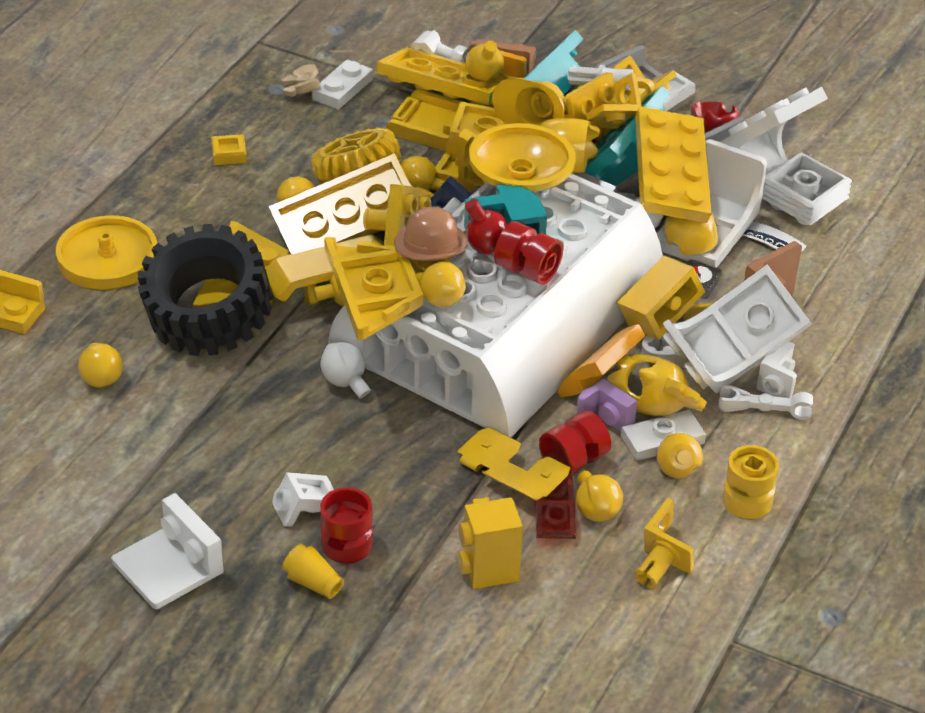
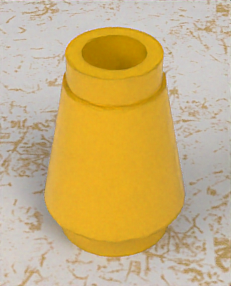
M302 543L298 544L290 551L283 562L282 569L288 573V579L322 596L324 595L328 599L335 597L344 584V579L338 575L313 546L306 547Z

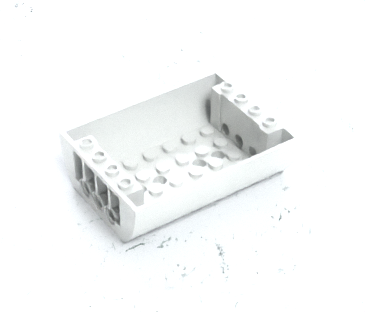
M571 174L565 181L553 188L534 192L540 199L547 214L546 235L561 241L564 246L560 266L547 284L540 285L523 277L521 272L514 273L495 264L494 254H480L468 243L463 253L449 258L451 264H454L461 270L465 279V292L467 294H464L462 299L456 304L447 308L435 307L423 297L422 307L364 340H357L346 307L344 306L333 321L328 344L348 342L355 345L364 356L366 369L484 428L490 427L511 438L559 389L565 378L595 353L626 321L617 302L663 257L660 242L649 216L640 203ZM486 182L469 198L496 195V187ZM464 201L450 214L455 218L457 227L466 235L464 228Z

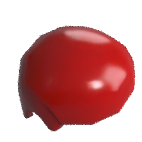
M718 101L698 102L690 105L691 116L703 118L705 133L741 117L736 106L732 107L731 112H727L724 104Z

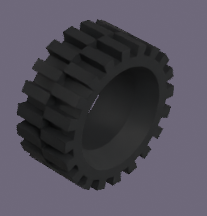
M203 224L202 231L195 232L193 226L183 228L184 236L178 238L175 233L166 236L168 244L162 246L157 243L152 248L154 258L145 256L142 261L144 271H139L137 278L140 284L138 286L140 297L154 333L158 334L159 340L165 345L170 342L172 349L180 353L186 346L189 355L199 356L201 349H207L210 356L219 354L218 347L226 345L228 351L238 348L235 340L242 338L245 342L253 338L251 328L262 329L265 325L263 315H270L272 309L270 300H273L272 290L257 244L252 239L248 241L246 234L240 230L233 235L231 227L221 225L219 231H214L212 224ZM208 279H225L238 285L233 293L213 305L199 308L177 306L182 294L198 282Z

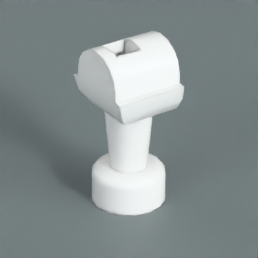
M435 30L424 31L410 46V48L463 63H465L469 48L461 45L452 49L441 44L440 37Z

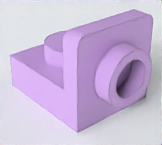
M604 378L591 388L584 389L578 397L577 414L585 410L594 412L606 424L613 426L620 432L623 426L635 424L637 400Z

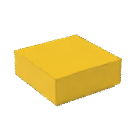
M244 135L211 137L214 165L247 163Z

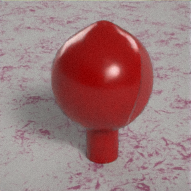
M471 199L464 206L471 217L466 227L468 243L478 253L492 255L494 254L499 236L508 225V222L500 213L483 210L477 199Z

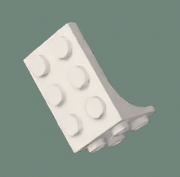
M822 87L811 93L808 92L807 88H804L728 130L730 137L722 140L720 143L763 157L767 162L766 176L788 161L782 146V130L786 122L828 98Z
M708 139L705 144L711 212L716 222L718 243L712 250L703 254L684 255L676 243L668 244L664 225L657 232V237L662 252L691 263L693 262L696 265L708 267L713 271L719 266L760 213L767 162L763 157Z
M767 264L698 315L680 323H672L669 319L665 321L663 325L668 332L663 337L682 361L685 358L689 359V362L684 366L704 390L709 386L717 394L722 386L730 385L763 361L766 356L774 353L811 326L812 323Z

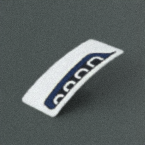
M752 222L742 235L763 242L775 249L793 241L802 245L801 252L806 248L805 244L776 228L757 222Z

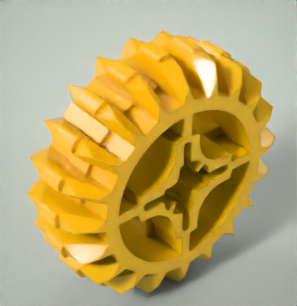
M378 127L373 130L368 128L365 131H357L352 134H346L344 137L336 138L335 141L326 143L324 147L319 148L312 156V169L321 185L392 154H395L400 162V145L393 131Z

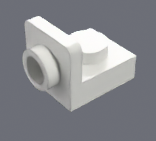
M787 342L774 353L764 358L760 365L757 390L775 397L792 398L797 374L793 372L795 361L792 360L795 344Z
M286 472L279 488L274 492L272 504L283 526L292 527L300 511L320 512V504L323 497L328 492L334 490L327 476Z

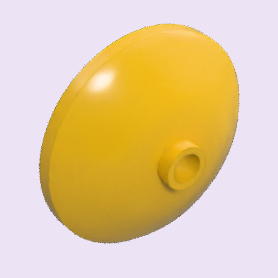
M524 123L504 124L487 129L472 141L469 149L471 168L485 182L494 187L496 185L518 186L532 193L548 190L565 181L573 172L576 160L573 146L561 134L546 127Z

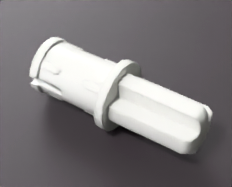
M602 64L598 68L574 66L569 68L568 82L571 85H584L603 73L608 72L613 74L614 83H616L628 74L633 73V69L606 68ZM629 85L625 87V90L631 91Z

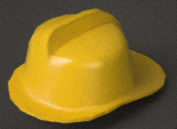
M510 77L502 80L495 87L492 95L493 108L497 116L506 124L524 123L539 126L549 119L565 118L566 100L558 86L551 82H536Z

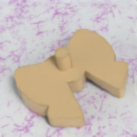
M303 65L297 68L293 75H287L281 80L283 87L289 86L282 89L284 95L293 97L296 94L311 92L321 86L320 82L315 78L318 74L316 65Z

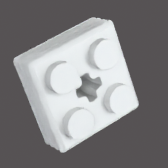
M800 152L765 176L762 199L769 202L772 208L783 210L792 215L800 224L812 225L849 198L847 194L850 193L848 189L851 188L849 184L852 180Z

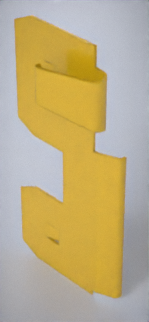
M490 427L478 431L457 451L462 454L459 460L460 464L476 472L485 466L489 470L482 471L483 474L535 501L543 496L547 497L568 476L570 471L569 466L550 457L538 460L528 471L508 462L519 452L521 443Z

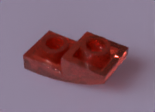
M568 475L547 497L543 496L537 501L534 500L536 538L576 539L573 475Z

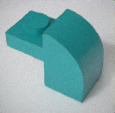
M496 185V195L465 199V204L471 199H477L483 210L500 213L507 220L508 224L517 221L533 228L537 234H546L547 214L540 199L525 188L511 185ZM466 209L464 213L465 231L467 224L471 219Z

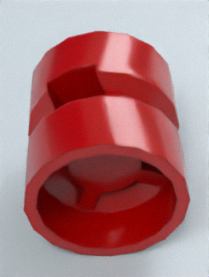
M513 221L504 228L499 236L494 250L495 264L514 273L521 272L523 277L544 285L557 272L563 257L564 246L561 241L544 233L537 234L533 228Z
M588 410L581 411L566 420L564 424L557 425L543 433L539 438V449L542 458L550 457L569 466L570 471L567 477L583 469L586 464L593 463L608 454L612 444L610 433L604 422L594 412Z
M350 487L337 488L328 492L320 504L322 551L329 559L335 562L346 564L360 561L370 553L373 546L371 499L363 491Z

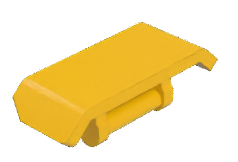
M374 235L336 243V245L357 247L358 241H365L384 246V242ZM324 246L275 258L266 268L272 294L275 298L285 302L295 289L303 287L304 298L308 306L318 304L314 297L313 287H316L317 283L329 281L333 275Z

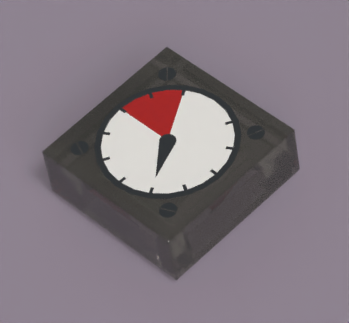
M689 259L687 265L694 267L705 290L701 297L708 299L721 279L722 270Z

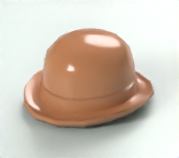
M425 207L413 213L407 225L399 230L394 239L395 250L404 258L418 262H432L453 258L463 253L468 246V240L465 233L457 227L455 218L448 211L439 207Z

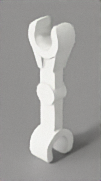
M724 385L720 389L718 407L723 412H734L748 408H758L761 411H788L798 420H808L812 413L813 397L806 392L796 393L792 398L775 397L767 393L755 395L732 385Z

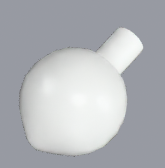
M348 342L328 344L323 352L320 363L321 372L325 379L338 387L350 386L359 399L365 397L370 393L371 389L361 377L365 371V359L358 347Z

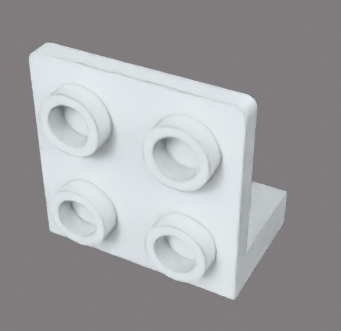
M176 493L162 499L163 518L161 519V525L163 529L112 556V564L153 609L165 606L224 573L221 539Z

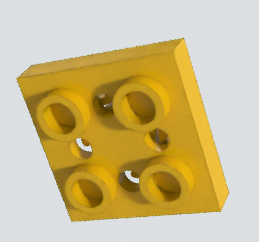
M390 184L388 210L366 208L363 216L364 228L366 230L385 231L384 245L394 246L396 235L400 229L407 225L411 215L419 209L431 207V199L428 197L429 191L406 185Z

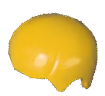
M712 214L708 223L668 216L664 221V232L668 244L676 243L684 255L703 254L712 250L718 243L716 222Z

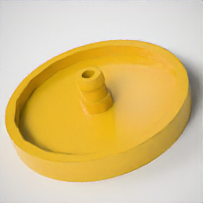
M108 215L89 218L71 226L59 238L56 245L58 268L67 280L84 288L95 290L123 288L138 282V272L144 271L142 261L145 256L154 258L152 248L157 244L155 234L148 226L129 217Z

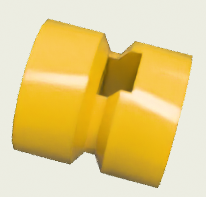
M745 445L731 452L728 459L727 478L723 491V504L730 513L744 519H757L764 517L770 512L779 472V461L774 453L757 445Z

